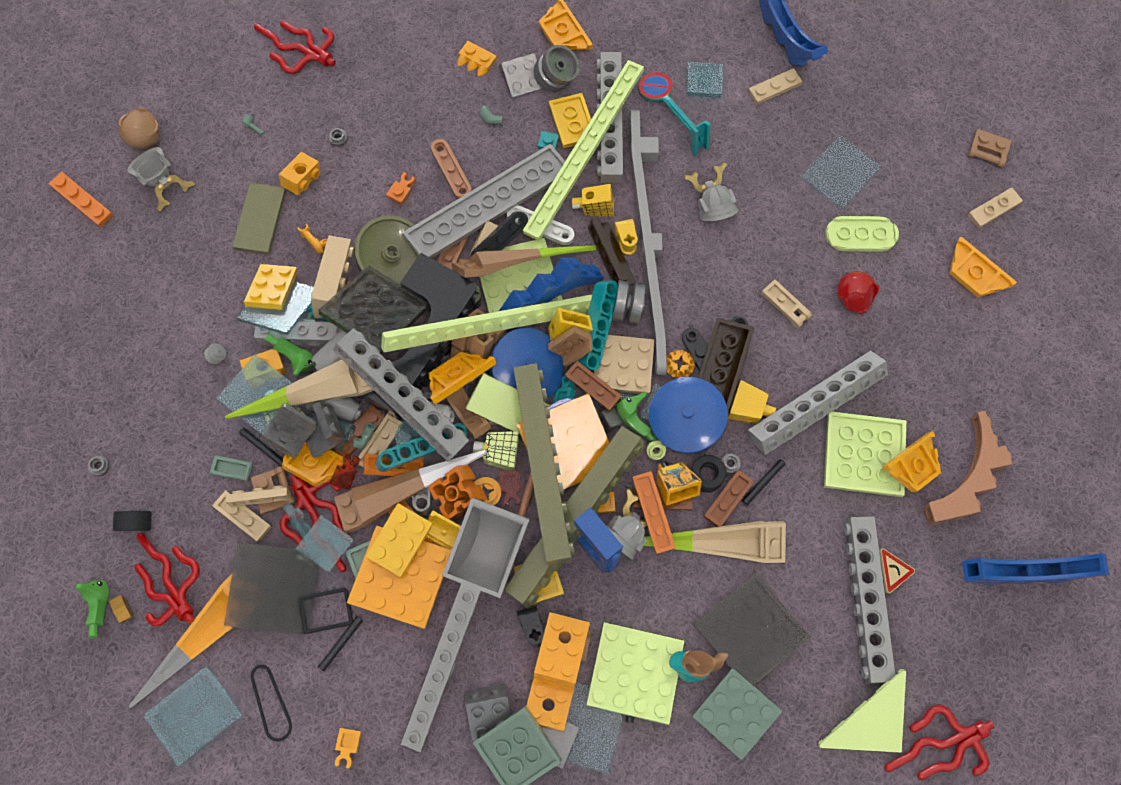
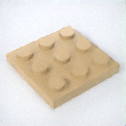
M608 335L601 364L597 370H594V374L616 392L633 394L646 392L647 395H650L654 339Z

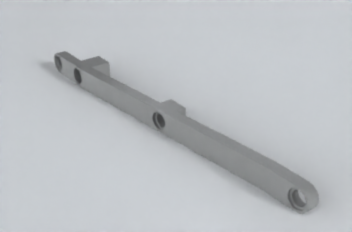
M630 110L631 167L654 335L656 376H666V336L655 258H661L662 233L651 232L642 162H657L659 154L658 137H640V111Z

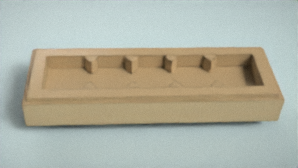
M1011 187L969 212L968 217L979 229L1018 206L1023 200Z

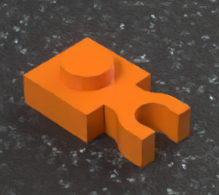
M403 172L401 181L393 183L386 197L403 205L411 193V188L409 187L414 185L416 178L412 176L409 181H406L405 179L408 176L407 173Z

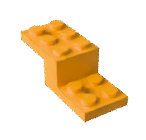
M549 613L527 702V708L541 727L564 733L590 622ZM566 633L570 636L571 640L568 643H562L559 640V636ZM551 700L554 703V709L546 711L542 706L543 702Z

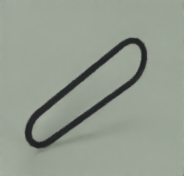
M258 665L251 672V681L267 737L272 741H283L291 733L292 722L269 667ZM258 668L267 670L287 718L289 729L282 738H274L268 732L254 680V672Z

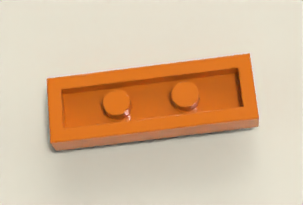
M364 454L363 458L365 475L396 476L424 468V458H420L387 472H381L375 466V460L378 455ZM381 457L383 464L390 465L388 458Z

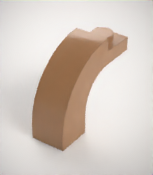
M463 387L445 398L447 404L454 411L455 416L467 427L468 433L472 434L475 439L491 429L489 422L484 417L465 408L469 397Z

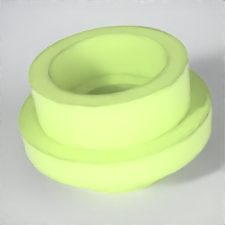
M652 441L647 446L646 451L651 459L659 460L664 457L666 447L660 441ZM655 447H659L657 452H653Z

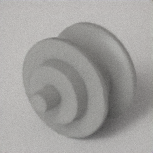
M213 343L205 350V359L211 364H219L225 359L226 350L222 345Z

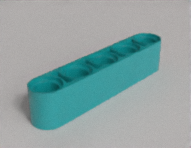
M612 280L597 282L593 290L587 314L590 315L592 331L589 333L592 338V351L577 360L589 370H597L601 364L618 293V284Z
M453 424L467 436L468 430L464 424ZM442 432V436L445 439H449L448 435ZM421 436L384 450L376 458L375 466L379 471L387 472L437 451ZM418 444H423L426 451H421L418 448ZM400 450L406 451L408 458H403L400 455ZM381 457L388 458L390 465L383 464Z

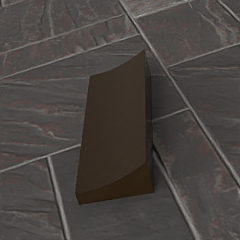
M717 318L698 378L711 383L720 391L726 402L729 415L754 334V327Z

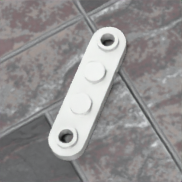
M517 205L507 212V217L513 212L519 211L524 212L529 221L534 212ZM552 220L542 237L561 245H569L574 240V231L571 227ZM566 235L568 238L564 239L562 236Z

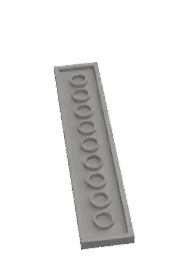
M549 144L403 232V237L418 256L420 253H423L433 258L484 227L486 221H494L515 206L520 205L551 186L565 160Z

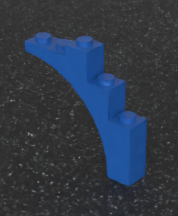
M759 0L764 23H771V26H773L777 44H784L790 64L797 65V67L807 64L808 60H819L822 58V55L828 53L826 45L813 41L799 27L785 0Z
M562 257L551 274H537L526 291L513 290L499 311L548 303L569 290L600 282L604 279V276L600 273V269L593 264H580L574 257ZM520 327L507 329V333Z
M1103 553L1038 560L977 558L962 561L965 582L984 585L1004 583L1023 585L1037 582L1056 584L1076 579L1110 575L1106 554Z

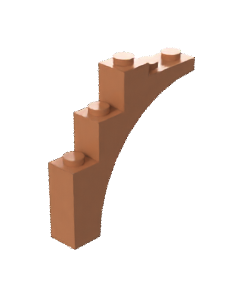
M986 411L977 412L971 417L975 431V452L968 474L951 494L923 506L929 526L971 517L980 513L981 504L975 495L988 493L996 489L997 481L992 471L1005 469L1012 465V455L1007 450L1006 445L998 447V439L992 431L991 419L987 416Z

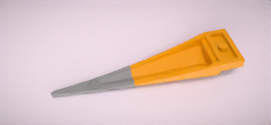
M236 569L220 585L194 622H192L130 703L129 708L137 704L252 613L266 596Z

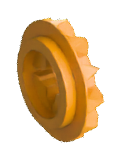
M683 349L674 350L668 353L666 357V372L673 378L688 377L692 374L695 364L690 353L685 352ZM682 358V363L685 365H682L678 370V365L675 362Z
M482 477L474 482L475 486L480 485L482 489V486H484L487 491L491 490L488 497L489 500L486 499L483 502L493 506L499 502L501 487L496 480Z

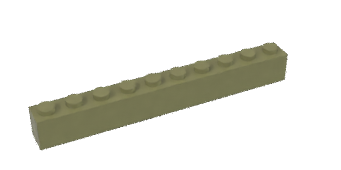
M537 363L513 367L547 565L572 561L571 555H575L573 542L569 543L568 541L571 529L570 523H565L564 515L568 514L566 502L562 503L560 496L564 495L562 482L558 483L557 476L561 475L559 463L554 462L557 450L556 445L551 444L550 437H554L552 425H548L547 418L551 417L549 406L545 407L544 400L547 399L546 389L541 388L540 383L544 381L542 369L538 370Z
M621 426L566 503L568 514L564 515L565 523H570L571 534L568 535L569 543L573 542V546L578 537L581 538L583 536L574 526V520L590 507L598 514V509L608 501L612 489L618 487L622 475L630 470L632 461L644 449L642 438ZM542 538L504 589L508 595L526 608H529L530 605L537 601L541 589L549 584L553 572L559 570L562 563L547 565Z

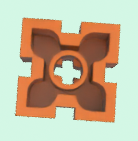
M469 464L454 467L445 474V478H439L428 486L435 500L440 499L442 505L439 509L443 516L449 520L458 519L466 514L472 498L480 501L488 499L481 486H475L473 480L476 477Z

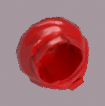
M849 272L839 281L837 287L838 298L846 309L864 314L869 310L878 294L879 285L866 272Z

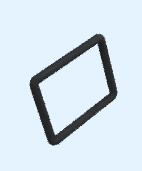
M340 588L301 596L299 604L304 632L310 634L349 626L353 621L351 605L347 603L349 598L348 590ZM344 592L349 621L308 630L303 600Z

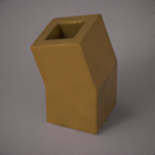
M119 595L109 601L119 623L134 617L124 596Z

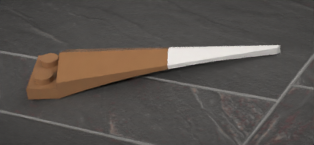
M486 450L354 487L351 491L335 496L334 499L344 532L348 534L366 527L396 507L398 503L404 502L437 479L444 478L445 474L454 467L467 465L486 455Z

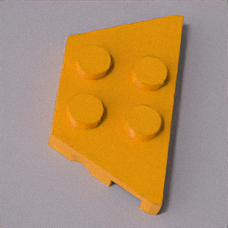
M557 0V3L550 7L547 14L539 20V27L552 46L564 45L571 50L593 49L592 42L564 0Z
M963 237L958 239L949 274L976 297L979 298L1013 287L1017 283Z
M460 352L429 372L433 404L436 405L496 365L495 358L490 356L488 359H482L481 355Z
M933 431L927 432L882 466L887 473L912 493L919 491L941 474L938 451L933 449L932 438L935 437Z
M305 441L295 459L285 454L282 467L317 487L351 470L354 467V463L332 450L318 458L312 457L307 441Z

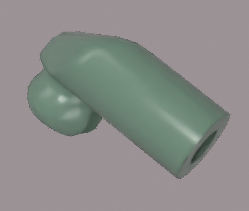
M487 106L481 107L479 113L485 123L502 125L503 116L493 115Z
M367 423L361 438H354L352 446L358 448V450L364 449L373 435L375 425Z

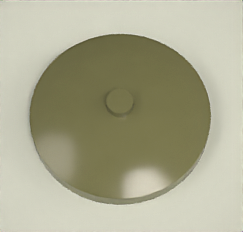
M381 216L371 220L361 229L355 241L354 257L360 272L366 279L373 284L385 285L387 289L402 288L400 282L418 257L417 253L403 237V232L414 226L413 223L397 216Z

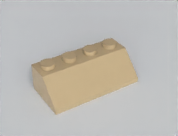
M328 236L311 296L314 318L318 319L336 312L337 305L341 304V289H345L346 286L345 274H349V260L354 256V247H352L351 239Z

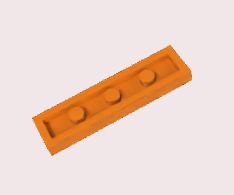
M62 171L48 183L99 227L103 226L113 216L107 208Z
M652 471L633 476V482L656 554L675 549L674 540Z

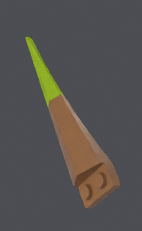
M596 245L476 252L470 257V260L460 259L458 263H452V270L463 277L485 276L516 264L543 257L595 251Z

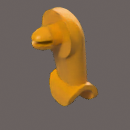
M305 224V229L297 228L301 237L305 238L318 254L324 253L323 248L326 246L327 239L318 241L311 234L308 224Z

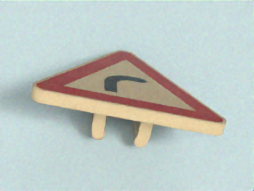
M880 549L879 554L885 592L891 593L915 573V569L887 550Z

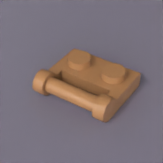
M977 129L968 156L972 158L974 156L1003 168L1012 140Z
M279 466L274 470L251 477L253 488L272 489L275 486L273 478L278 477L280 486H285L290 491L286 478L287 470ZM291 496V500L258 504L260 514L264 515L294 505L296 502L294 497Z

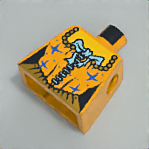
M663 461L658 465L656 485L666 506L700 495L702 481L683 463L670 465L667 461Z

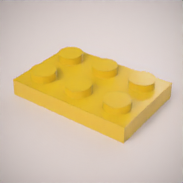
M582 93L549 101V107L563 149L575 146L591 121Z
M260 264L244 300L245 307L283 310L298 274L297 267Z
M398 503L366 557L402 578L434 524Z

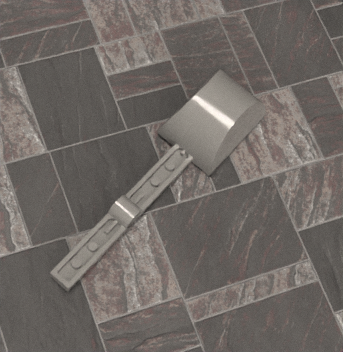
M471 499L442 575L461 583L401 745L418 752L422 751L447 682L454 670L457 655L481 591L498 598L502 597L530 519L478 499Z

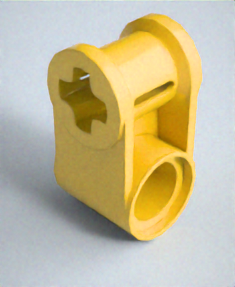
M633 219L614 222L615 234L622 253L627 256L633 255L637 250L636 244L638 241Z

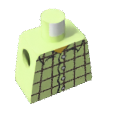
M489 432L486 436V442H474L473 453L486 450L487 453L483 456L484 464L514 472L519 432Z

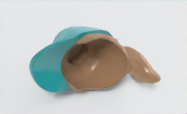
M678 651L670 657L669 665L677 671L683 681L699 682L706 679L711 672L719 671L723 667L728 653H718L713 658L704 651Z

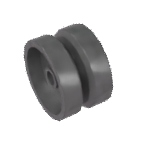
M555 45L550 47L538 59L534 69L538 82L544 88L557 92L563 90L577 77L580 66L576 55L571 49L564 45Z
M619 280L612 321L621 323L627 312L628 324L638 326L644 307L645 285L635 283L631 294H629V282Z

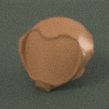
M138 107V109H133L118 121V133L122 141L132 148L148 150L154 147L160 138L159 124L155 117L147 111V108Z

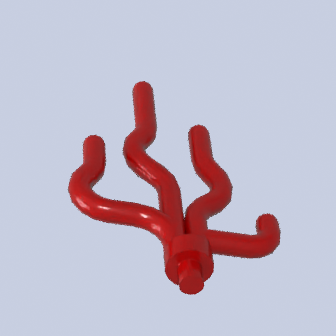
M286 21L280 22V26L295 35L306 36L309 47L307 48L300 43L283 44L273 32L259 24L254 25V29L271 39L279 50H299L305 54L295 66L289 67L281 56L271 52L269 57L278 62L285 73H298L310 61H317L325 67L329 65L333 67L336 64L332 54L326 51L334 41V33L327 27H323L322 32L328 37L318 47L314 44L313 35L308 29L296 28Z
M293 474L290 477L292 481L290 487L297 496V504L281 517L279 522L281 532L286 537L293 539L301 551L307 550V544L297 532L289 529L287 525L288 521L304 507L312 519L310 529L312 541L316 546L323 548L328 553L340 572H345L346 565L333 546L319 537L320 517L313 507L314 505L319 508L329 509L332 513L334 527L344 541H349L350 535L344 532L337 506L332 502L318 499L314 494L326 485H331L334 491L339 492L341 485L333 478L317 487L309 486L306 481L301 478L299 479V477Z
M138 533L136 538L149 556L154 560L162 562V581L170 593H156L153 589V580L143 565H135L134 569L144 582L147 596L154 601H165L170 606L158 619L152 613H147L145 615L147 622L151 626L159 627L164 625L175 614L180 621H186L187 624H191L195 620L192 616L194 609L186 600V592L199 577L200 566L194 558L186 556L178 546L172 548L176 558L182 564L189 565L192 569L190 576L182 583L178 590L171 580L172 564L169 557L157 552L143 533Z
M934 705L926 711L922 719L910 725L911 732L915 733L931 723L934 716L940 713L945 716L949 725L957 733L945 740H937L932 737L920 738L913 744L909 752L885 764L884 769L886 772H891L910 762L919 755L924 746L946 749L959 743L951 762L935 763L918 772L917 778L924 780L940 771L950 772L956 770L962 763L965 750L970 746H973L980 759V764L972 769V774L979 776L986 772L989 767V758L980 741L990 736L989 731L995 728L994 724L990 720L985 723L980 720L971 726L965 727L957 722L949 708L944 705Z

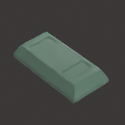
M215 455L209 474L248 482L253 462Z

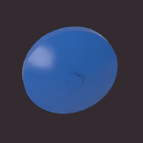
M519 328L506 333L496 342L490 356L495 358L497 364L490 368V375L517 389L513 367L537 363L538 370L542 369L544 381L540 382L541 388L546 389L548 399L555 393L561 383L563 359L562 356L548 350V343L551 342L548 335L533 328Z
M681 377L666 383L653 397L649 409L650 425L655 437L666 448L677 453L695 454L709 449L722 437L727 425L728 411L722 394L711 383L700 378Z

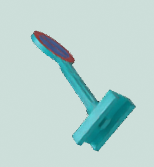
M659 72L649 73L642 77L638 83L640 95L650 101L662 100L689 130L691 135V152L694 156L698 154V149L702 146L707 150L710 146L711 124L706 120L695 126L669 97L672 92L670 77Z

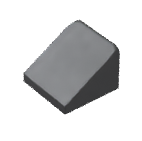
M615 408L610 412L603 410L598 416L606 435L622 424V420Z

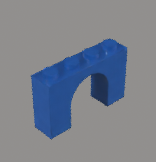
M590 507L574 520V526L583 535L581 538L578 537L576 541L602 573L606 571L610 573L620 562L623 545Z

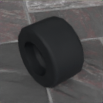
M703 455L697 458L690 469L702 481L701 492L711 493L721 487L726 478L724 463L713 455ZM704 467L712 468L715 472V478L711 481L704 480L700 475L701 469Z
M114 511L113 531H150L152 512Z

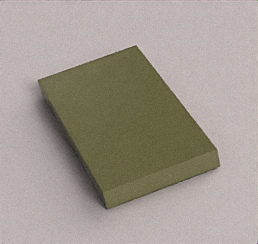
M256 183L249 184L232 245L234 250L270 254L286 194L284 187Z

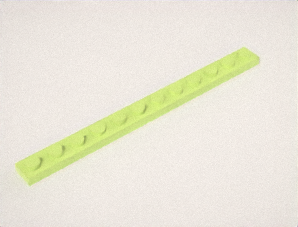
M629 60L627 61L523 229L525 235L540 241L642 75L644 66Z
M592 295L382 332L381 348L383 352H389L548 322L552 320L558 307L588 314Z

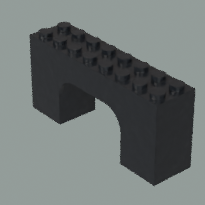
M423 253L419 254L400 282L407 298L431 311L430 318L426 324L468 317L475 309H479L482 304L479 285ZM452 340L410 347L403 357L391 362L400 374H404L408 378L410 384L422 390L430 382L429 372L439 367L444 355L447 356L451 351ZM355 349L357 354L362 353V351ZM384 377L386 382L392 383L388 377ZM375 391L357 396L383 413L389 414L401 421L402 417ZM398 391L400 396L406 397L404 392Z

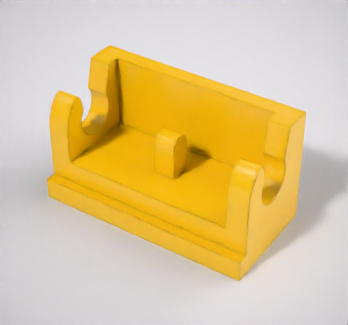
M432 511L428 521L434 525L426 538L441 547L452 550L461 526Z

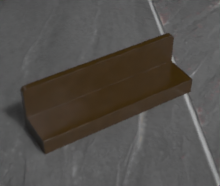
M598 217L591 219L588 230L611 280L617 284L621 280L629 282L630 286L636 283L609 223H600Z

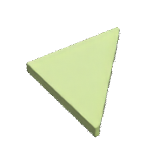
M900 669L898 674L883 684L870 699L865 700L845 721L843 720L825 739L820 740L818 746L820 748L902 752L906 671Z

